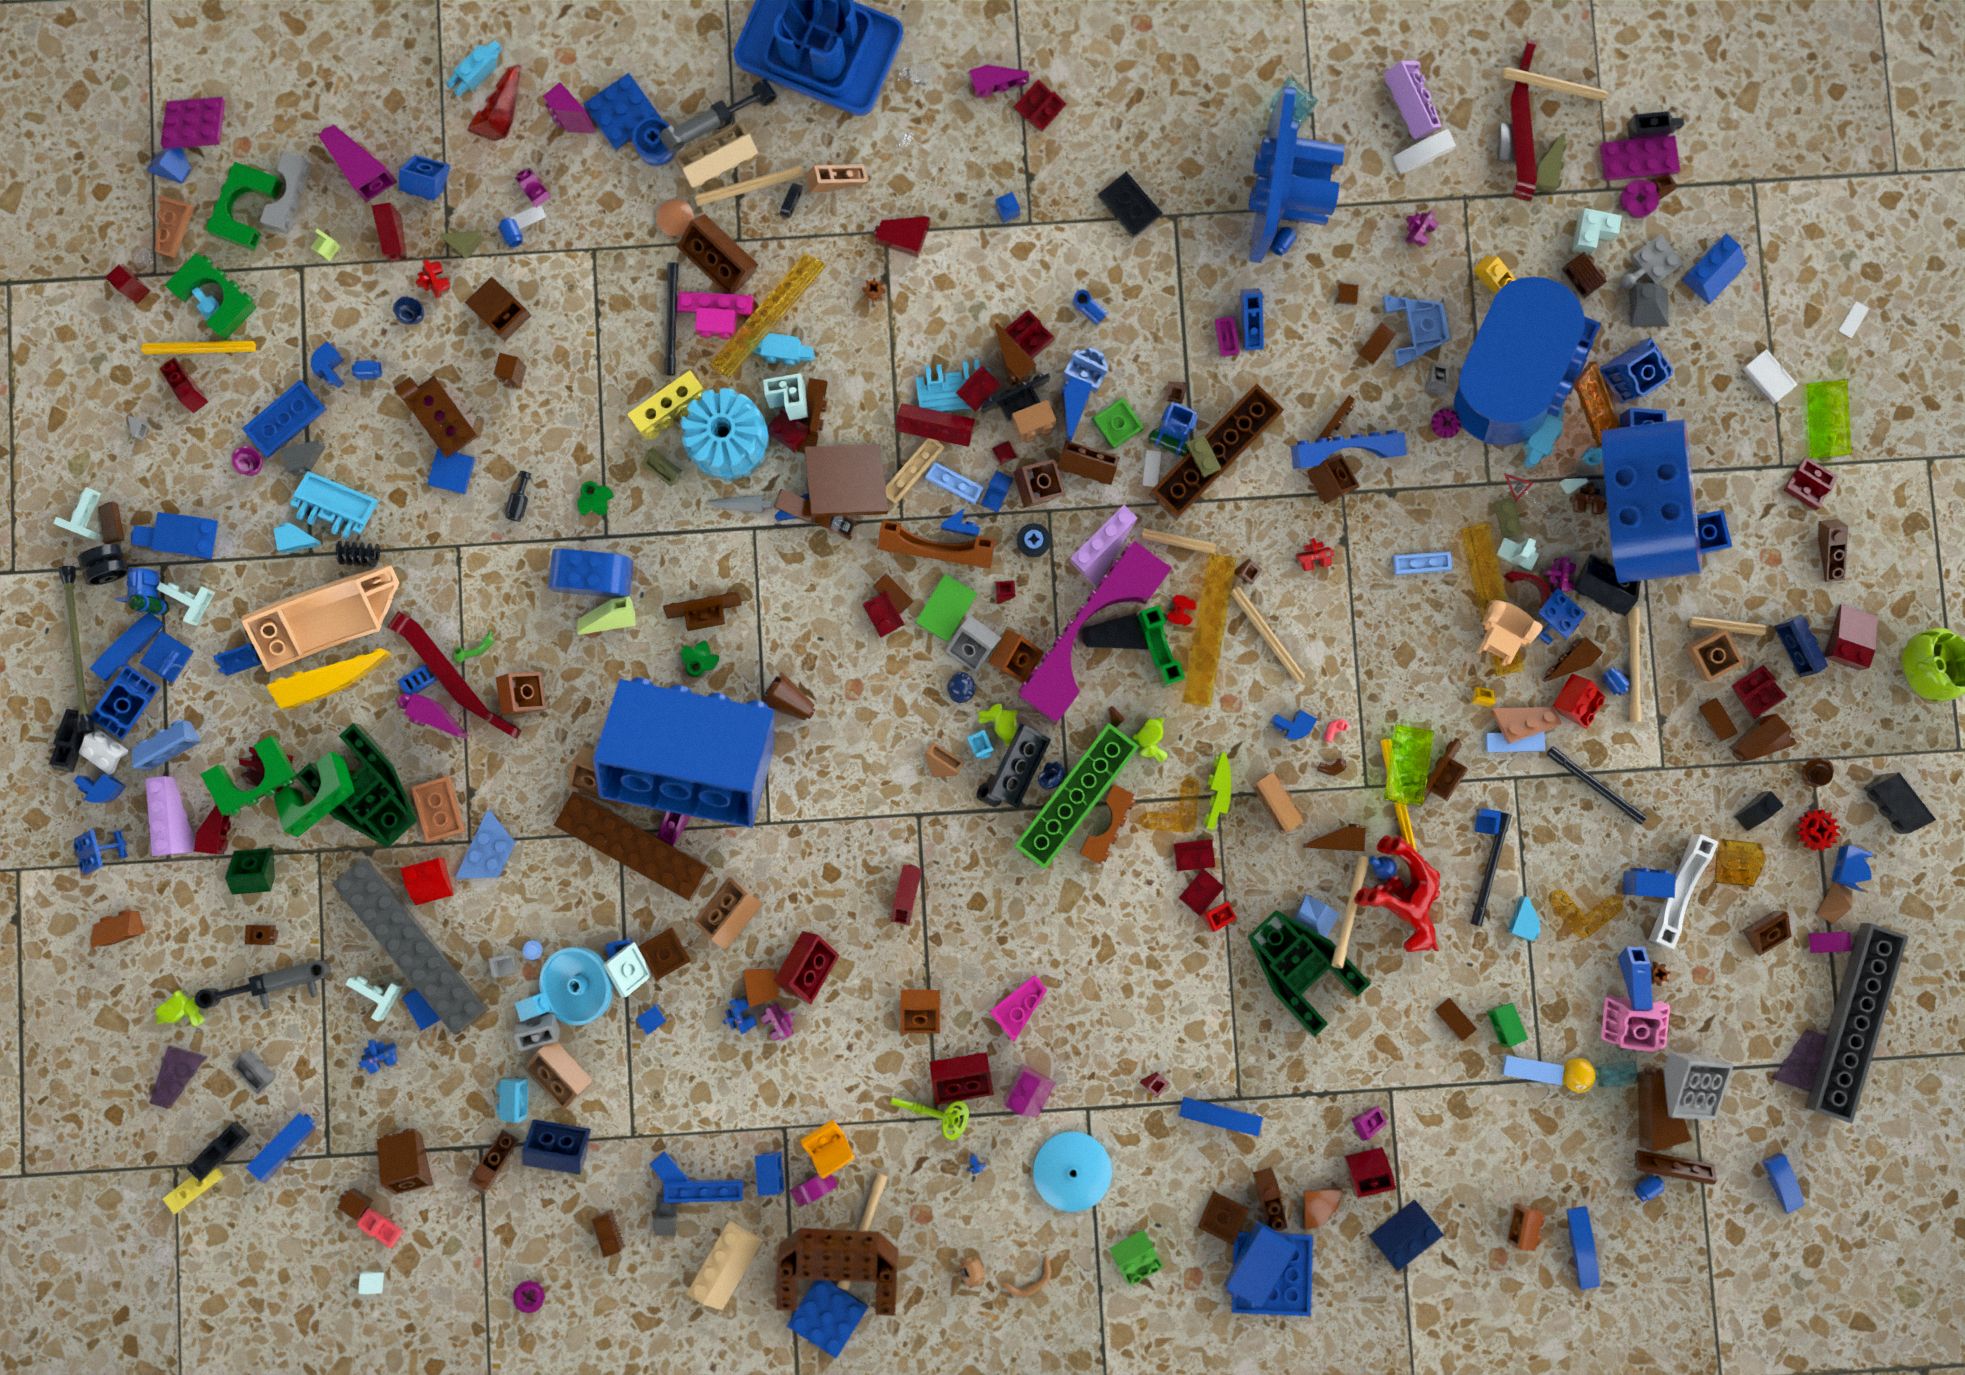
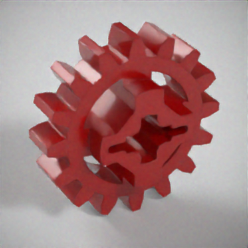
M1813 809L1811 813L1804 812L1805 817L1798 818L1801 824L1795 825L1799 828V831L1795 832V834L1801 836L1798 839L1799 842H1805L1803 847H1810L1812 851L1817 849L1818 851H1825V848H1832L1830 843H1837L1835 836H1840V834L1836 832V829H1839L1840 826H1835L1834 823L1837 821V818L1831 819L1832 813L1825 814V810L1817 811V809Z

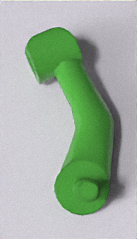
M489 631L488 636L483 638L477 648L463 651L461 647H456V654H453L455 661L462 662L467 657L478 656L484 653L494 643V640L491 638L493 633Z

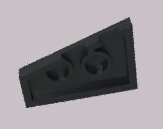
M1137 613L1081 628L1087 648L1147 650Z

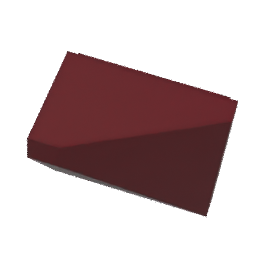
M1009 440L992 448L999 465L1017 458Z
M1014 581L995 582L997 604L1016 597Z
M1158 1072L1140 1081L1156 1098L1170 1084Z

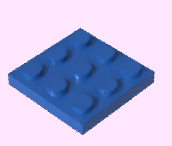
M627 73L583 103L615 150H618L632 140L633 130L640 121L649 117L661 118L630 73Z
M815 1279L788 1322L787 1327L836 1359L869 1306L844 1289L839 1288L830 1280Z

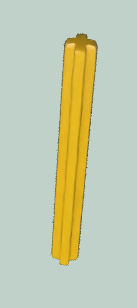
M254 341L141 344V352L144 354L256 351V343Z
M1389 738L1380 741L1401 835L1405 842L1411 844L1414 850H1416L1392 741Z

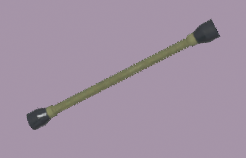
M61 566L58 568L59 577L66 591L74 669L77 679V696L80 708L76 723L77 732L90 733L94 732V723L89 715L86 703L81 648L77 629L78 624L76 622L77 615L73 591L76 570L75 566Z

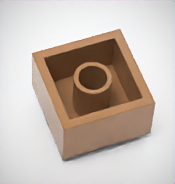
M1045 400L1012 413V425L1019 442L1025 441V443L1034 441L1036 436L1041 434L1042 436H1047L1053 433L1056 426V418L1049 401Z
M1717 629L1685 646L1703 681L1710 682L1744 664L1727 629Z

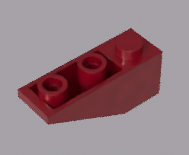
M175 357L159 368L178 400L193 414L209 402Z
M217 804L196 833L194 852L224 855V852L227 850V833L231 828L230 815H222Z

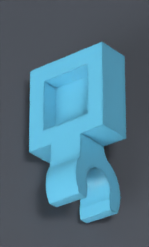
M199 287L192 290L194 296L201 302L197 305V308L208 320L221 305L213 295L207 297Z

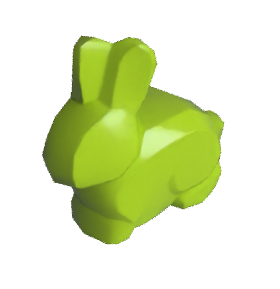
M997 703L989 711H979L977 714L979 717L978 722L986 723L993 721L994 730L998 737L1004 740L1006 746L1010 745L1017 731V709H1003L1002 704Z
M1158 717L1156 720L1150 718L1138 734L1132 737V740L1141 747L1139 751L1140 756L1144 758L1154 757L1160 763H1163L1168 757L1165 751L1157 747L1164 733L1163 724L1165 719L1162 717Z
M180 990L176 991L169 1000L155 1009L157 1014L156 1023L158 1025L180 1022L187 1016L191 1025L197 1027L205 1021V1018L199 1013L200 1008L195 1004L194 997L189 1000Z

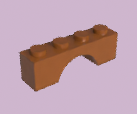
M1115 784L1112 785L1104 801L1111 812V824L1103 834L1087 836L1079 852L1080 855L1098 864H1101L1102 861L1106 862L1110 854L1108 848L1110 844H1115L1119 836L1116 832L1119 826L1123 827L1127 817L1124 815L1127 809H1132L1136 801L1133 799L1135 794Z

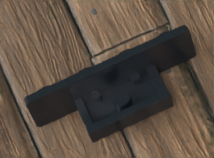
M1039 374L1033 378V381L1029 383L1026 381L1022 382L1016 389L1012 391L1006 390L996 399H987L983 402L981 412L986 413L999 406L1007 422L1012 421V413L1041 402L1034 389L1049 382L1050 374Z

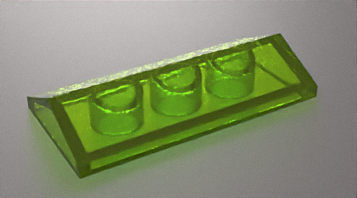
M1848 380L1806 384L1810 458H1835L1851 455Z
M1395 724L1384 793L1385 800L1404 805L1423 806L1434 735L1433 730Z

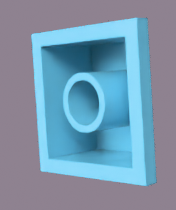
M504 1078L500 1080V1083L497 1085V1094L500 1095V1103L497 1104L499 1120L519 1123L527 1118L528 1078Z

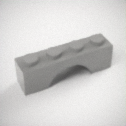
M282 152L277 170L285 177L286 191L277 202L265 204L260 223L267 229L288 234L289 229L292 228L295 211L299 208V198L305 190L304 183L311 171V164L305 158Z

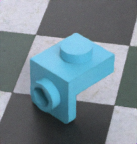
M985 730L967 737L976 759L980 757L981 760L992 756L991 752L994 749Z

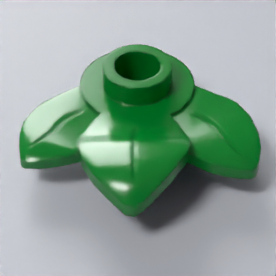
M593 481L585 482L581 486V497L577 501L580 513L585 516L592 510L598 515L605 516L608 510L606 500L614 497L613 492L607 486H598ZM589 488L594 489V492L592 494H588L587 491Z
M705 640L698 643L693 649L684 645L681 652V658L686 663V671L692 677H699L704 671L713 670L720 659L719 655L710 654V647ZM695 664L699 665V669L697 671H693L692 669L693 665Z

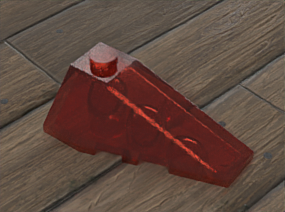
M519 64L507 68L495 86L497 91L486 98L485 102H487V105L482 112L480 110L477 111L467 131L492 141L505 139L509 135V129L513 123L521 72Z

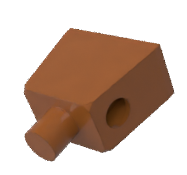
M777 969L743 970L749 1007L781 996V987L773 981L777 975Z

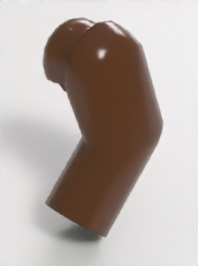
M1339 758L1332 765L1320 762L1317 771L1330 776H1336L1345 771L1347 767L1346 761L1343 758Z

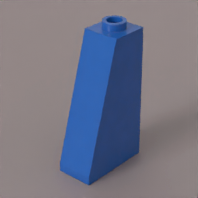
M298 1113L245 1168L259 1181L267 1183L315 1130L316 1127L313 1125L315 1121L307 1113L304 1116Z

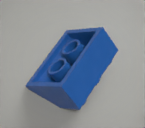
M1726 233L1717 240L1681 280L1710 305L1747 265L1741 245Z

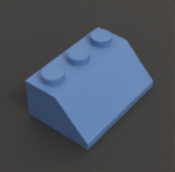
M177 720L167 730L163 729L156 732L153 738L138 742L137 747L132 749V765L134 769L151 771L202 742L190 721Z

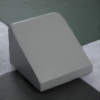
M128 416L132 437L143 441L149 423L142 419Z

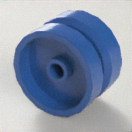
M649 117L640 121L634 128L632 135L633 144L642 161L652 166L665 165L676 155V152L669 153L659 138V134L670 125L657 117Z

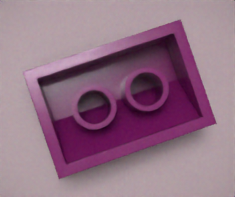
M561 82L543 96L546 102L544 106L553 118V122L559 128L563 127L566 132L593 134L596 131L585 109Z

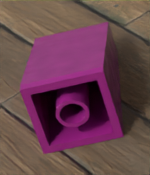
M334 124L325 127L318 134L354 190L365 202H368L397 183L396 179L382 163Z
M1022 1063L1003 1097L1004 1106L1021 1116L1038 1117L1056 1082Z

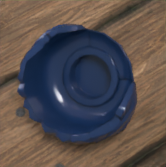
M403 296L393 305V312L397 320L402 324L413 325L423 320L424 308L417 299Z
M958 672L949 680L947 690L954 702L964 703L969 701L975 694L976 684L968 673Z
M1057 761L1046 763L1043 772L1038 776L1039 785L1044 789L1058 787L1064 781V768Z

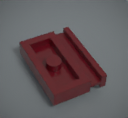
M981 365L959 388L956 394L976 412L983 405V402L1000 387L1001 383Z
M781 409L779 411L780 414L775 416L767 426L768 435L795 452L806 438L807 433H810V429L796 419L789 420L787 413Z
M887 591L862 603L880 638L905 625Z
M1213 840L1173 843L1176 871L1216 867Z
M1202 869L1178 898L1198 916H1201L1225 886L1205 869Z

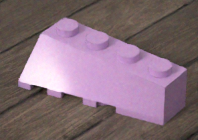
M1400 61L1383 73L1386 78L1385 83L1391 89L1394 95L1393 99L1401 110V116L1409 126L1410 135L1415 140L1425 139L1440 129L1441 124L1435 106L1429 103L1431 95L1424 88L1423 83L1426 82L1424 75L1419 74L1418 69L1421 68L1419 61Z
M1125 505L1069 560L1095 588H1097L1099 581L1106 573L1137 520V517Z
M167 776L147 778L146 790L152 856H168L194 852L195 835L193 829L190 828L187 819L188 815L183 808L182 798L175 778Z

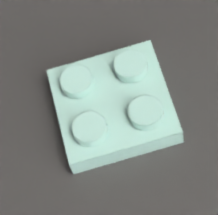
M635 942L629 943L603 964L621 997H627L653 975Z

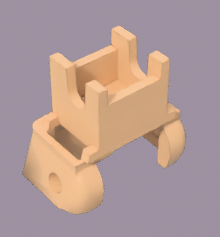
M1492 600L1487 603L1482 622L1487 633L1476 652L1480 654L1487 650L1503 659L1500 665L1504 667L1506 664H1511L1520 646L1525 647L1532 643L1542 631L1543 626L1519 607L1508 602Z

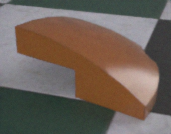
M1342 1188L1303 1190L1304 1230L1319 1227L1327 1222V1219L1336 1212L1340 1204Z

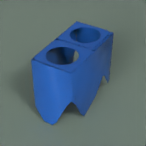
M1850 844L1840 846L1832 875V882L1865 892L1855 883L1872 879L1871 870L1865 858L1872 857L1873 853Z

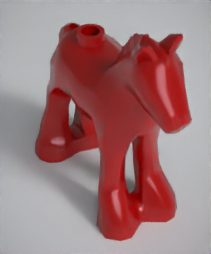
M1386 835L1380 839L1377 850L1383 854L1397 855L1405 861L1409 867L1410 885L1402 894L1400 900L1377 888L1369 890L1363 887L1358 890L1354 898L1355 903L1361 906H1383L1393 912L1400 920L1411 924L1415 932L1404 942L1403 948L1406 952L1429 951L1431 949L1439 951L1438 944L1436 943V931L1430 920L1429 911L1433 901L1437 900L1440 896V891L1438 890L1440 886V873L1432 868L1427 860L1424 861V857L1417 853L1411 844L1405 842V839L1401 836H1395L1392 839Z

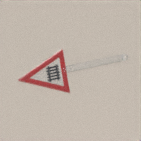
M1504 473L1515 503L1525 494L1548 517H1552V514L1527 492L1534 482Z

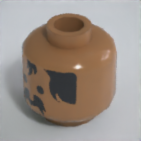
M969 1256L959 1261L961 1265L957 1267L956 1272L963 1286L972 1288L983 1282L985 1272L979 1259H971Z

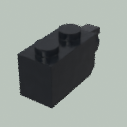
M1669 111L1635 114L1627 122L1629 140L1668 136L1674 130L1681 129L1684 126V118H1672Z

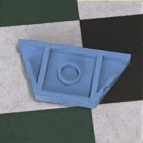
M487 810L455 878L500 877L516 841L508 834L506 828L497 820L491 810Z

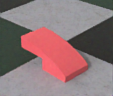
M367 1208L357 1223L360 1229L370 1237H376L388 1248H392L403 1233L401 1228L370 1208Z

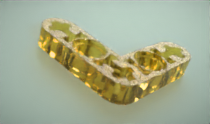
M1187 777L1182 781L1179 814L1146 812L1140 817L1141 826L1148 830L1192 832L1196 827L1198 781L1193 777ZM1189 780L1192 781V784H1195V788L1191 789V794H1195V798L1191 796L1184 797V793L1188 794V788L1185 787V784ZM1187 799L1194 803L1193 809L1189 811L1183 807V802ZM1182 812L1187 814L1193 813V817L1189 816V822L1192 823V826L1188 827V830L1182 825V822L1186 821V816H1182ZM1150 815L1151 819L1157 820V815L1160 816L1159 828L1156 827L1157 823H1150V826H1147L1143 819ZM1165 817H1170L1173 820V825L1170 828H1166L1162 824Z
M1554 890L1548 897L1552 907L1572 932L1580 938L1591 936L1620 913L1623 908V903L1619 898L1607 897L1584 915L1565 891ZM1555 895H1562L1561 901L1563 904L1569 903V905L1563 907L1560 902H1555ZM1610 901L1616 902V909H1609L1606 912L1603 910L1611 906ZM1569 908L1575 911L1573 919H1568L1566 916V911ZM1595 912L1602 914L1603 918L1599 923L1593 920ZM1590 922L1594 926L1586 927V933L1579 932L1581 930L1580 925L1586 926Z

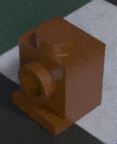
M246 925L244 945H275V941L278 938L276 925Z

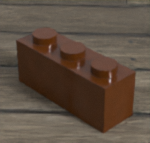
M1065 440L1058 462V469L1083 478L1096 480L1102 484L1111 485L1120 457Z

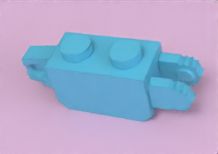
M495 40L488 46L482 47L479 45L453 70L455 74L448 79L446 86L453 88L462 81L454 93L459 97L468 89H476L496 69L498 65L496 63L497 55L503 50L502 47Z
M767 333L763 336V339H749L748 352L760 355L767 363L774 364L778 361L783 362L787 366H794L795 364L800 365V361L812 362L815 359L814 349L802 346L798 337Z
M1561 409L1558 417L1547 414L1541 428L1525 441L1523 446L1525 451L1528 452L1524 460L1526 467L1532 468L1539 463L1540 459L1551 455L1555 448L1553 445L1555 439L1558 440L1563 433L1561 428L1564 424L1562 418L1565 409Z

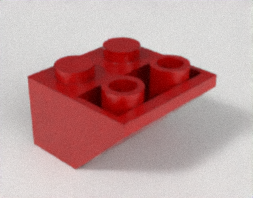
M1572 673L1554 702L1553 707L1564 717L1587 729L1590 723L1593 722L1598 709L1603 705L1605 695L1591 680Z

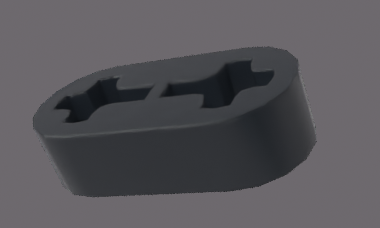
M792 183L782 204L781 216L790 219L801 196L803 186Z

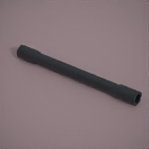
M676 262L667 263L668 296L664 374L668 376L676 375L677 282L679 277V264Z
M1552 746L1547 751L1546 755L1581 779L1639 825L1646 820L1647 815L1607 788L1557 748Z
M1501 812L1499 832L1495 835L1470 924L1482 927L1496 868L1512 817L1510 814Z

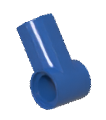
M1082 289L1075 293L1072 301L1074 308L1080 310L1097 326L1108 313L1091 298L1088 291ZM1077 297H1084L1086 303L1080 304L1077 301Z

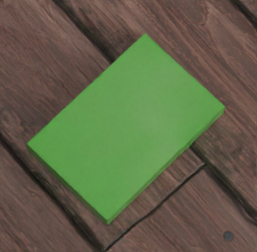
M945 574L915 623L944 641L949 642L978 593Z

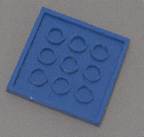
M1240 1231L1233 1245L1232 1267L1250 1232ZM1281 1233L1290 1238L1297 1245V1248L1262 1308L1258 1305L1255 1307L1250 1306L1244 1302L1245 1298L1239 1295L1237 1298L1231 1295V1312L1311 1317L1313 1235Z

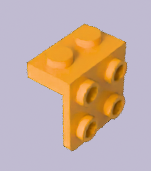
M834 1119L800 1140L801 1145L811 1156L822 1179L854 1159V1154L846 1136Z

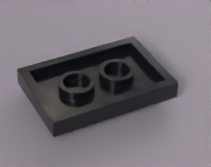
M1127 171L1097 196L1133 239L1163 214Z

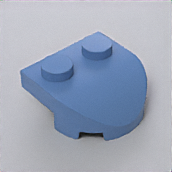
M1087 348L1081 351L1078 349L1074 352L1062 377L1070 380V377L1073 376L1092 384L1091 391L1096 393L1108 370V364L1104 360L1105 356L1094 348Z

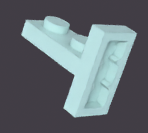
M86 487L79 497L80 501L77 508L72 512L71 522L56 517L53 524L97 541L100 534L86 527L101 493Z
M1503 538L1495 556L1530 572L1539 554L1535 552L1536 548L1534 545L1536 541L1531 538L1526 539L1520 544Z
M160 582L157 590L190 606L183 621L197 626L216 592L201 586L197 595L188 591L182 593L179 591V586L171 582L168 585Z
M361 976L350 977L345 985L379 1004L371 1018L376 1021L384 1020L403 985L398 982L391 983L386 993H384L385 990L383 988L369 985L367 983L368 980Z

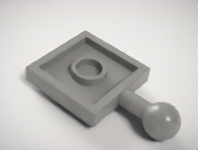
M1660 234L1630 257L1639 269L1633 274H1625L1621 278V285L1626 289H1630L1635 286L1636 280L1643 275L1650 284H1657L1681 267L1684 262L1663 235Z

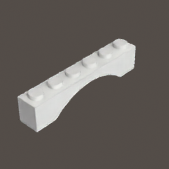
M1692 834L1676 872L1675 898L1665 899L1648 939L1649 941L1664 948L1675 949L1682 932L1684 914L1690 896L1701 874L1711 861L1719 843L1718 841L1702 834Z

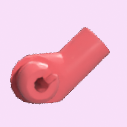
M1343 719L1330 722L1323 740L1332 743L1335 733L1348 729V722Z

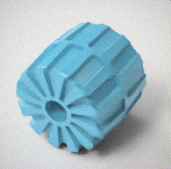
M722 388L720 393H715L713 389L703 392L701 400L696 401L693 399L688 404L687 410L689 414L687 417L682 416L681 428L683 429V437L681 438L688 456L702 472L711 478L718 477L725 482H733L734 479L751 476L758 466H762L765 461L766 448H769V435L764 417L757 406L746 395H738L733 389ZM722 430H729V434L726 437H720Z

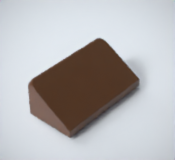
M112 501L99 506L98 510L104 543L109 544L125 540L118 503Z

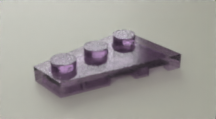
M1806 1029L1794 1045L1793 1051L1787 1059H1784L1781 1063L1782 1066L1777 1073L1773 1074L1771 1079L1811 1092L1828 1036Z
M168 1046L149 1103L167 1109L171 1108L185 1089L189 1080L194 1077L197 1069L208 1056L175 1046Z

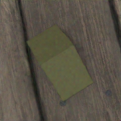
M479 231L441 234V238L464 259H467L484 240L483 235Z

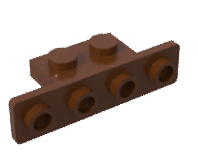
M809 379L806 393L808 417L802 418L801 423L810 429V433H807L806 438L797 448L799 453H804L805 447L817 446L819 431L823 430L824 420L822 419L823 412L826 413L827 409L825 397L828 382L825 380Z
M728 592L722 595L664 605L663 610L667 619L685 616L687 631L724 625V609L741 606L742 601L739 592Z
M1455 738L1454 741L1449 742L1446 747V753L1437 760L1436 768L1427 775L1422 789H1418L1415 793L1414 802L1418 807L1423 805L1430 793L1448 801L1468 771L1467 767L1453 760L1462 746L1460 739Z

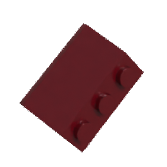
M802 931L773 981L784 991L811 1005L837 961L839 954L818 934Z
M987 1052L929 1062L936 1105L994 1095Z

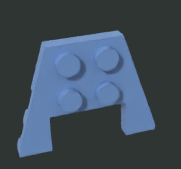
M1384 295L1382 297L1385 313L1405 310L1412 347L1393 351L1396 368L1411 362L1450 340L1443 303L1420 299L1411 300L1406 297H1391V295Z

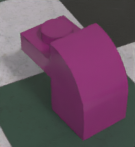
M817 1173L807 1181L790 1189V1192L798 1207H801L821 1198L838 1186L832 1174L822 1179Z

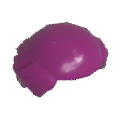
M242 446L232 453V465L239 474L254 476L261 471L263 459L256 449Z

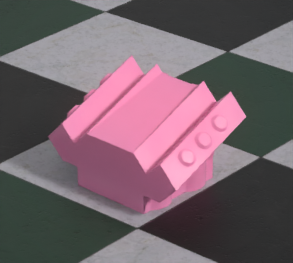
M1612 994L1605 996L1601 1039L1609 1043L1619 1044L1620 1048L1655 1052V1049L1661 1050L1666 1047L1670 1005L1658 1001L1653 1002L1652 1010H1633L1629 997L1622 996L1618 998Z

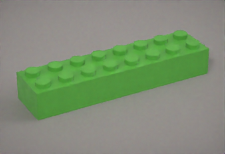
M1108 723L1014 847L1045 870L1139 746Z

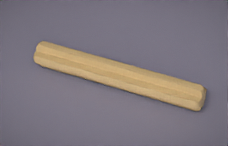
M1147 528L1143 529L1141 535L1142 539L1214 554L1216 550V544Z
M1694 616L1689 619V626L1710 630L1727 629L1728 632L1761 636L1766 634V626L1761 624Z

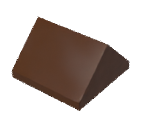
M1773 911L1742 930L1758 956L1792 937L1789 915L1786 911Z

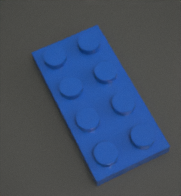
M299 380L246 424L242 430L260 451L269 458L327 409L302 380Z

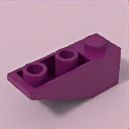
M984 65L969 70V78L976 98H986L995 92L1002 93L1014 86L1022 87L1029 82L1030 75L1029 71Z

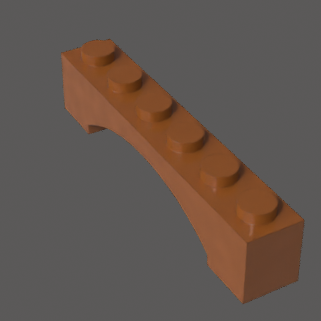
M882 520L878 540V549L887 552L938 559L962 565L978 566L980 568H991L995 539L977 536L975 540L962 543L931 541L912 534L904 529L899 522Z

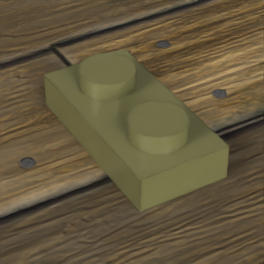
M1201 435L1186 443L1203 478L1221 470L1205 435Z
M654 448L648 450L642 462L645 467L671 487L676 483L682 471Z
M1514 497L1494 501L1502 539L1523 534Z

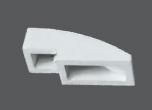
M1449 129L1409 147L1395 155L1392 159L1401 175L1453 151L1456 144Z

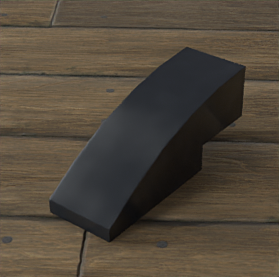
M66 708L53 741L56 747L49 765L54 770L74 772L84 733L77 732L78 710Z
M237 1121L230 1124L186 1169L199 1182H202L250 1134Z

